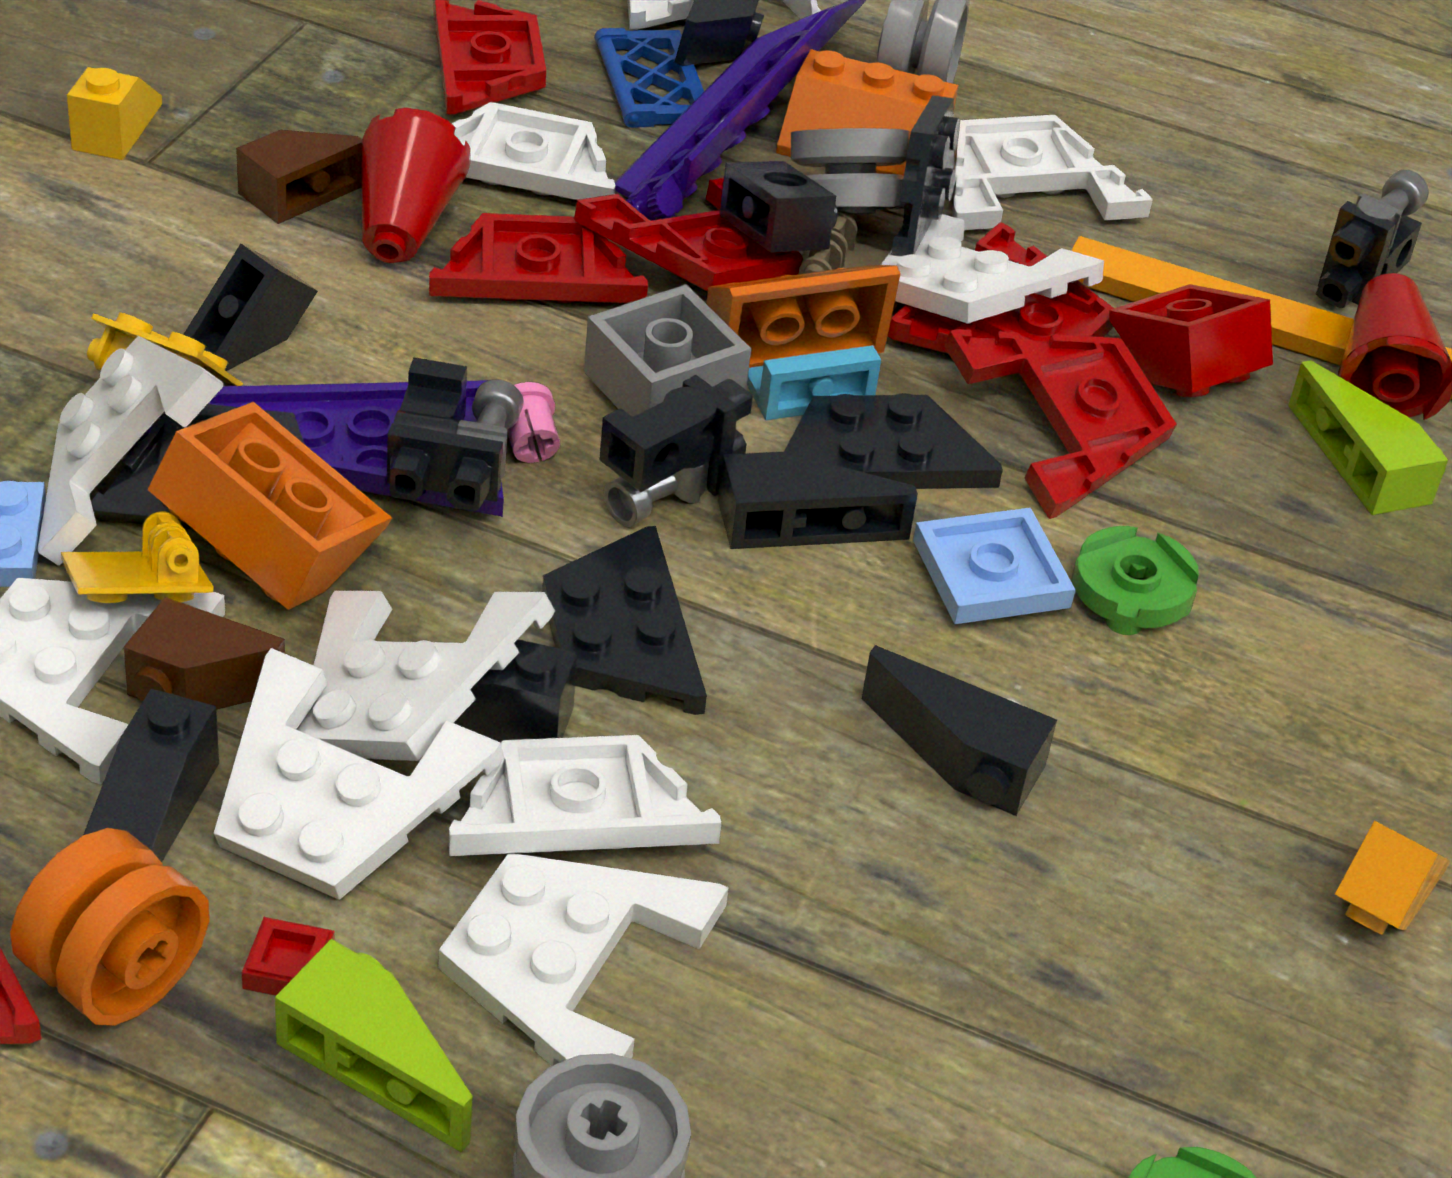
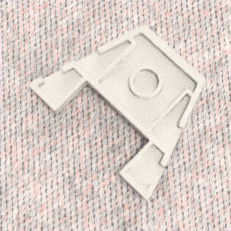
M1056 115L960 120L959 138L955 149L953 217L964 220V230L994 228L1001 222L1003 209L997 197L1008 198L1016 193L1043 192L1046 194H1060L1064 190L1086 189L1104 220L1149 217L1152 198L1143 189L1136 191V194L1124 184L1126 175L1115 165L1103 166L1093 158L1095 148Z
M942 214L940 220H932L915 254L897 255L891 254V250L881 264L897 265L901 273L895 301L967 324L1023 307L1025 296L1036 293L1053 298L1066 294L1067 284L1079 279H1084L1083 284L1088 287L1103 281L1104 260L1063 248L1033 266H1026L1009 261L1008 255L1000 251L987 250L978 252L961 247V241L964 239V220Z
M137 336L126 350L120 348L113 352L104 363L98 381L85 395L83 393L75 395L61 413L38 552L60 566L62 564L61 552H73L97 525L90 500L91 491L164 411L166 415L186 428L223 388V382L203 367L140 336Z
M17 578L0 598V717L9 723L17 719L38 734V743L55 756L63 752L79 764L81 775L91 782L101 785L105 780L120 738L128 724L78 707L132 635L160 604L161 600L156 599L154 593L128 594L127 600L123 602L99 603L87 599V594H78L73 583L70 581ZM216 592L194 593V599L181 602L221 617L225 615L224 595Z
M334 591L329 600L314 661V666L323 669L327 686L297 730L365 759L418 761L425 754L446 720L454 723L474 702L476 698L470 689L489 669L503 670L519 653L514 642L532 623L535 627L542 629L552 618L555 609L545 592H494L470 636L464 643H442L426 640L418 642L375 641L374 639L392 611L382 591Z
M271 648L264 659L214 835L219 847L340 900L408 843L407 834L434 811L442 814L461 798L459 790L481 771L487 776L497 768L504 758L502 746L498 741L446 720L412 774L405 776L298 731L297 728L327 686L324 671L319 667Z
M508 853L440 947L438 968L502 1024L509 1019L535 1041L534 1051L551 1066L578 1055L613 1053L632 1058L635 1038L577 1014L573 1010L631 922H636L700 949L726 907L729 887L712 882Z

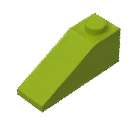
M1314 361L1301 362L1288 407L1370 514L1377 515L1433 504L1448 459L1420 424Z
M330 939L275 996L276 1044L462 1153L471 1142L472 1094L394 975L384 969L374 957L362 952L356 953Z

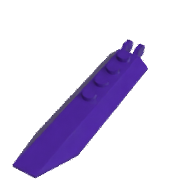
M867 0L845 1L755 39L615 181V191L627 196L629 199L626 201L651 221L656 218L659 220L675 216L683 208L682 200L690 196L698 188L695 181L700 176L717 168L722 163L720 155L725 150L740 143L746 137L744 129L759 121L770 112L767 105L796 76L811 49L819 51Z

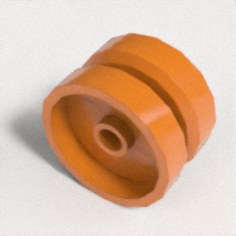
M105 828L83 835L58 852L35 876L16 909L10 931L12 951L26 967L50 987H57L58 992L95 1025L116 1026L140 1016L163 999L187 972L202 947L209 925V900L196 885L176 869L170 866H163V863L152 850L128 831Z

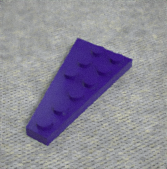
M488 380L467 381L465 421L477 422L473 415L472 404L478 387ZM408 382L223 386L208 403L241 407L255 402L263 410L294 413L304 444L357 489L391 496L390 484L387 483L388 432L392 423H394L397 411L401 407ZM152 425L141 436V438L138 441H141L148 436V434L151 431ZM502 482L497 502L484 500L480 508L474 512L503 517L504 496ZM424 490L423 495L414 500L454 508L452 503L447 501V493Z

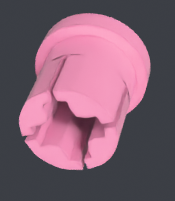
M525 382L516 384L514 386L521 392L524 404L517 423L507 429L513 453L522 462H539L533 440H536L542 461L552 457L560 447L559 436L553 420L555 402L552 393L546 386L539 383Z

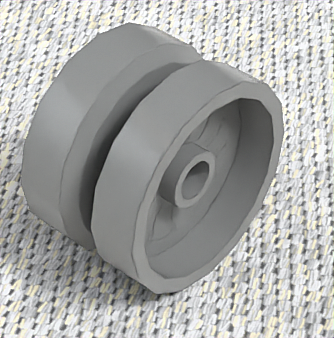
M891 0L880 35L877 62L887 64L895 70L914 74L915 69L918 68L917 75H934L944 82L953 84L963 47L970 0H936L929 21H927L929 0Z
M842 128L791 132V160L800 166L825 167V174L806 176L836 195L837 212L845 211L851 215L876 214V210L904 209L905 203L899 202L904 176L899 174H877L876 166L901 165L906 162L910 131L881 128Z
M613 1053L578 1055L550 1066L526 1088L517 1110L512 1178H685L684 1167L688 1159L691 1139L687 1105L668 1078L645 1062Z

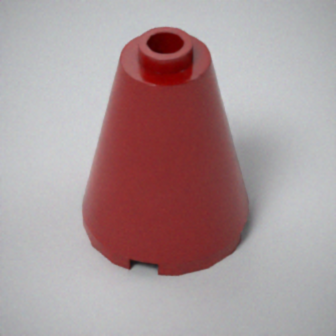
M407 107L395 109L393 116L379 120L381 114L372 118L362 139V241L365 248L372 255L386 263L405 262L416 255L466 177L471 163V148L467 141L463 145L454 135L456 127L452 123L429 111Z
M1383 274L1370 280L1362 291L1338 376L1407 417L1423 414V420L1435 416L1450 401L1452 396V361L1416 283L1411 278L1402 274Z

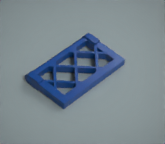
M602 28L595 33L594 39L602 56L626 126L640 128L654 127L656 124H672L704 92L694 64L682 66L674 63L682 37L680 30L626 31L625 28ZM658 49H669L670 54ZM629 50L623 56L616 53V51ZM640 57H644L659 65L651 69L635 61ZM670 70L678 72L681 82L665 74ZM623 71L640 79L634 83L628 82ZM654 84L669 91V93L661 97L646 90V88ZM633 98L645 104H635ZM685 98L689 100L690 105H679L675 102Z

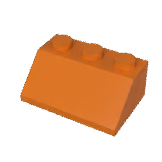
M811 49L797 73L777 143L776 153L791 157V132L881 128L908 130L911 133L932 95L954 98L955 109L959 85L944 82L934 75H915L895 70L884 63H866L846 58L835 51ZM906 162L901 165L876 166V173L904 176Z
M865 265L799 275H785L747 282H734L708 287L706 304L751 348L749 368L763 366L764 360L871 345L874 346L877 353H884L901 273L897 265Z
M255 402L176 431L147 489L168 507L170 513L179 520L186 522L213 545L221 557L233 562L261 586V589L268 597L281 603L288 610L326 592L387 528L392 519L383 509Z

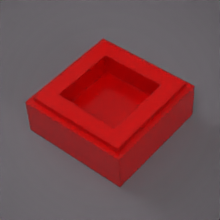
M263 917L242 970V989L276 996L330 939L335 940V931Z

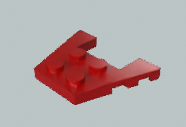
M724 178L709 180L705 198L719 210L653 221L647 219L619 194L577 200L574 220L577 223L708 291L710 286L776 278L785 275H799V269L803 260L799 251L770 253L719 216Z
M999 222L975 245V251H1000L1008 255L1009 261L1026 266H1033L1047 257L1034 245L1028 247L1027 250L1014 241L1016 231L1002 222ZM1079 280L1067 284L1066 294L1053 298L1036 293L1025 296L1023 307L968 324L906 304L891 318L887 337L948 353L944 346L950 331L956 329L971 330V338L995 339L998 331L1019 332L1022 339L1026 341L1049 342L1052 334L1104 337L1113 329V325L1109 321V310L1114 308Z
M956 329L950 331L944 345L967 384L1019 373L1066 447L1069 454L1031 463L1024 477L1049 519L1059 516L1170 438L1177 425L1121 338L1052 334L1049 342L1026 341L1022 339L1019 332L998 331L995 339L971 338V330Z

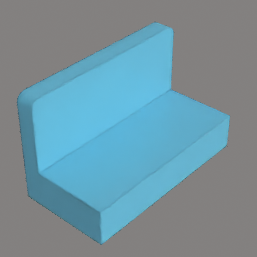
M871 345L764 360L763 366L749 368L747 386L765 420L804 415L813 396H837L840 394L876 395L881 358L874 346Z

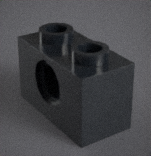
M785 161L726 163L719 216L770 253L827 250L830 246L832 229L837 221L836 195Z

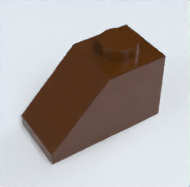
M278 130L236 148L238 194L277 224L362 188V139L359 136Z
M164 597L123 647L127 695L143 701L150 689H155L214 705L216 710L251 702L266 654L271 648L285 653V639Z

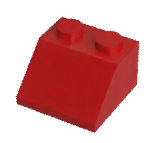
M1188 284L1109 310V321L1151 383L1176 389L1178 396H1203L1210 393L1211 386L1222 382L1237 383L1250 379L1251 372L1273 365L1270 299Z

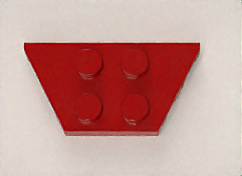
M433 0L446 114L461 113L484 106L489 102L495 103L546 88V64L537 15L515 9H503L496 4L477 0L474 4V10L449 4V0Z
M482 213L471 225L470 233L467 236L461 237L450 249V261L443 269L434 267L429 272V296L499 298L506 301L519 299L555 300L562 303L575 301L631 303L647 297L648 280L643 275L633 277L625 267L626 255L617 244L577 223L573 216Z

